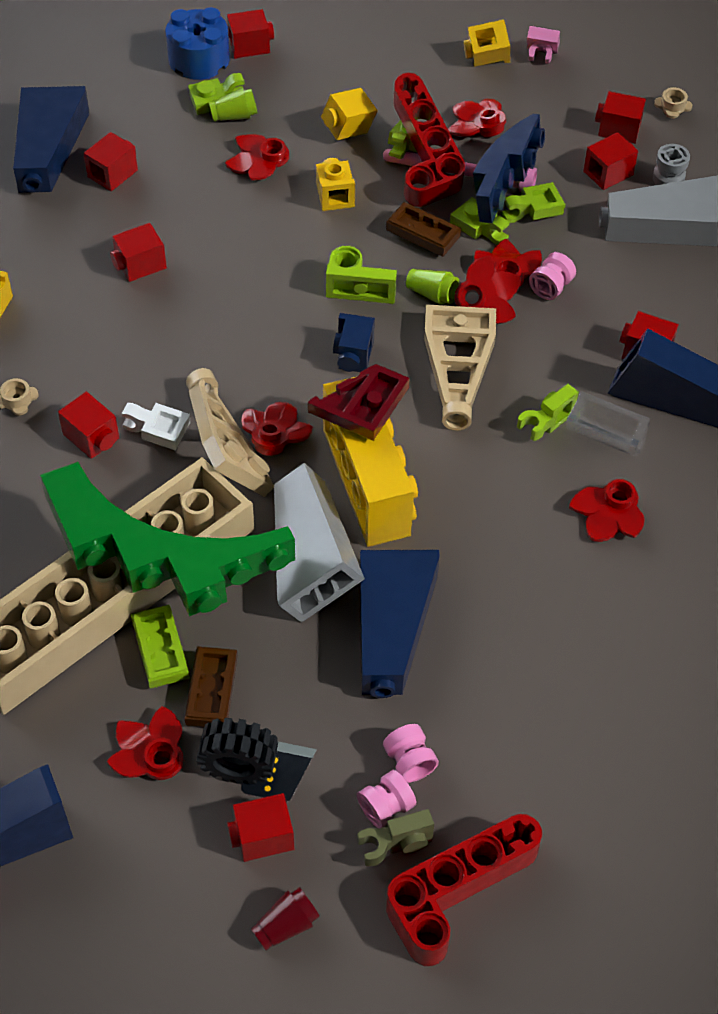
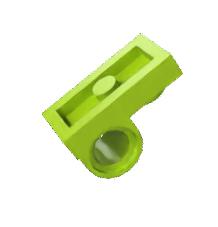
M340 246L331 252L326 270V298L395 303L397 270L362 267V254L355 247Z

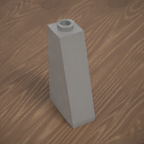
M718 175L609 193L606 207L601 206L599 213V227H605V241L718 246Z
M305 463L274 484L275 530L288 526L295 538V561L276 571L277 601L282 609L300 622L305 621L365 579L325 480Z

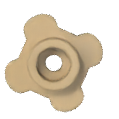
M680 88L666 89L663 92L662 98L658 97L654 102L655 107L661 108L663 113L669 118H677L682 112H689L692 109V103L687 101V93Z
M14 378L7 380L0 388V409L7 408L13 411L15 415H24L27 413V407L31 401L38 398V390L35 387H29L28 383L22 379Z

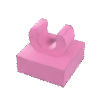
M529 26L527 36L529 61H534L536 52L543 51L546 53L545 64H549L552 60V53L557 54L560 31Z

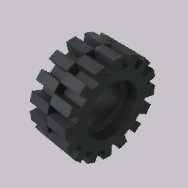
M224 718V723L219 719H215L212 723L208 722L205 724V728H203L196 762L197 765H201L200 769L204 772L210 771V776L214 778L222 776V781L229 782L230 779L236 780L237 784H243L244 781H248L249 784H257L258 780L263 783L272 776L278 738L276 735H271V730L268 728L260 729V724L255 722L252 725H248L244 719L233 722L232 718Z

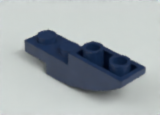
M532 114L508 129L490 146L478 162L473 172L479 222L493 223L497 211L503 209L507 189L512 188L514 181L524 182L528 170L534 168L538 148H543L545 142V129L541 128L540 114Z

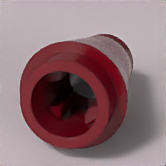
M298 887L291 893L287 890L261 917L257 924L251 927V930L267 951L272 946H276L313 928L312 922L319 918L320 915L303 890Z

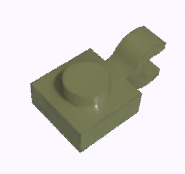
M429 809L388 820L387 826L382 828L361 830L357 834L358 845L373 843L378 847L375 851L364 854L365 866L380 864L385 859L388 850H390L391 854L399 851L414 853L425 848L428 843L432 842L434 822Z

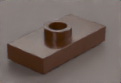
M403 202L386 221L387 231L442 257L445 256L461 236L460 227L406 202Z
M197 646L185 713V725L205 727V724L208 722L212 723L215 719H219L224 723V718H229L238 659L237 650Z

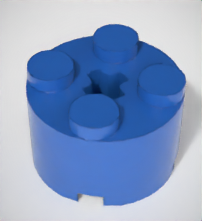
M213 7L204 10L193 9L187 11L178 9L171 13V19L166 25L165 32L168 61L173 71L176 68L183 72V77L202 80L218 75L220 68L228 66L230 61L228 26L226 21L220 16L218 9Z

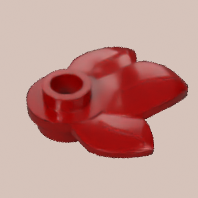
M485 98L480 103L463 101L453 106V114L458 120L448 130L451 135L472 136L479 132L484 137L497 136L504 130L506 115L501 111V103L495 99Z
M257 134L239 135L235 137V140L241 152L227 160L225 165L235 173H248L250 180H262L271 176L277 167H281L288 162L289 149L278 138L266 139L264 136Z
M508 239L502 240L492 253L476 250L474 255V261L485 256H491L495 272L505 271L520 276V286L524 283V279L529 277L542 264L540 250H532L520 254Z
M491 256L479 258L469 266L466 281L461 283L455 291L454 299L456 306L496 308V324L509 322L516 317V314L507 301L519 289L521 277L505 271L495 272ZM470 292H475L479 296L478 301L474 304H470L465 300L466 295Z
M275 402L269 405L265 412L250 408L246 409L242 414L241 425L243 430L251 434V441L255 445V449L263 455H277L284 450V446L287 443L303 442L310 437L313 431L312 425L297 421V409L288 402Z
M624 479L612 480L603 488L586 487L579 491L569 504V509L588 516L586 520V533L592 541H608L619 531L628 537L636 538L644 527V515L637 507L638 493L634 485Z
M161 706L155 712L150 725L132 721H118L116 739L121 750L107 760L108 765L120 776L128 778L148 775L156 780L172 778L181 770L183 765V753L178 746L183 734L180 721L171 710L164 706ZM161 757L170 759L166 764H155L156 760Z

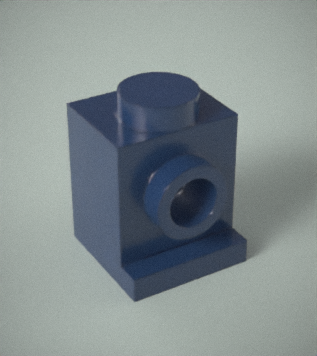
M345 313L339 314L338 333L336 332L333 344V354H339L337 361L339 369L348 372H361L368 368L374 344L375 318Z

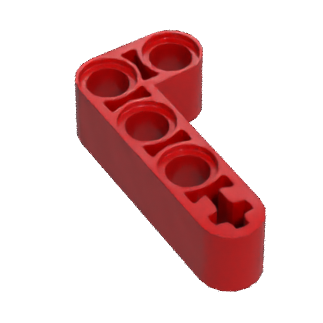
M403 73L395 80L393 104L422 161L410 167L406 172L404 196L406 201L412 206L422 207L460 191L463 185L465 162L423 80L414 73ZM417 119H425L427 122H419ZM432 145H438V146H440V147H442V148H440V149H433V148H431L430 146H432ZM444 172H453V173L456 174V175H454V176H447V175H445V174H443V173H444ZM419 183L425 185L426 187L416 188L413 185Z
M527 814L511 816L406 870L391 880L387 892L386 912L408 953L415 962L423 966H433L439 964L445 958L450 940V926L442 911L528 867L535 861L542 839V829L535 818ZM484 855L489 857L493 864L481 866L473 858ZM440 875H448L456 883L451 886H442L435 881V878ZM405 894L413 896L418 902L413 906L407 907L400 905L395 899ZM425 932H431L439 937L440 942L432 946L421 943L418 936Z

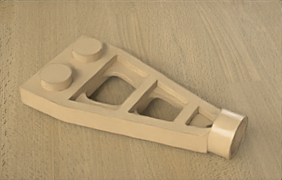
M426 305L424 341L443 406L442 423L450 430H464L471 425L472 405L495 344L496 308ZM443 342L475 343L476 347L471 357L448 356ZM447 371L471 372L469 383H448Z
M206 368L193 371L187 377L186 385L189 389L202 445L214 470L265 497L274 488L268 475L270 471L269 466L256 454L219 398L218 382L213 372Z

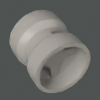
M666 144L660 147L656 158L657 165L654 167L652 177L655 185L685 181V170L690 161V153L685 147L679 144Z

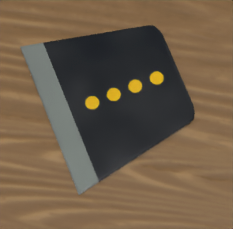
M278 742L271 778H267V781L263 783L257 780V784H249L248 781H244L242 792L261 798L284 793L286 802L290 801L317 749Z

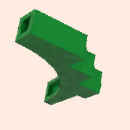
M79 462L40 475L46 500L77 570L87 566L99 565L107 559L116 556L133 593L143 589L155 588L162 582L172 579L189 617L200 612H211L221 604L226 603V587L244 584L254 576L270 570H280L295 561V538L288 526L258 535L242 537H192L161 530L133 518L112 504L90 482Z

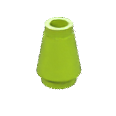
M242 87L213 102H209L214 121L251 119V115L258 114L252 88L244 90Z
M411 269L406 278V287L439 305H444L445 303L452 304L455 301V291L460 285L459 278L453 276L450 271Z

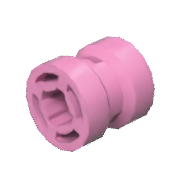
M553 252L542 262V266L538 267L529 276L530 287L539 297L545 300H554L563 291V286L568 285L576 276V267L566 255Z
M418 724L402 726L391 732L383 741L386 753L390 758L395 759L397 763L395 770L404 777L407 783L426 777L439 764L434 751L426 747V736Z
M394 769L382 776L380 783L375 787L369 785L357 793L361 809L376 828L385 827L387 821L393 819V815L396 813H405L416 806V798L411 787L404 777Z

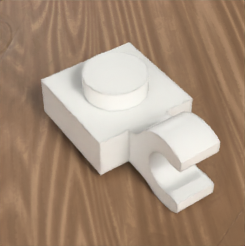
M127 403L122 412V417L126 418L122 425L124 429L131 432L141 431V438L143 440L173 450L177 449L190 424V414L155 403L152 411L134 403Z

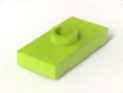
M170 604L131 614L149 688L152 689L190 679Z

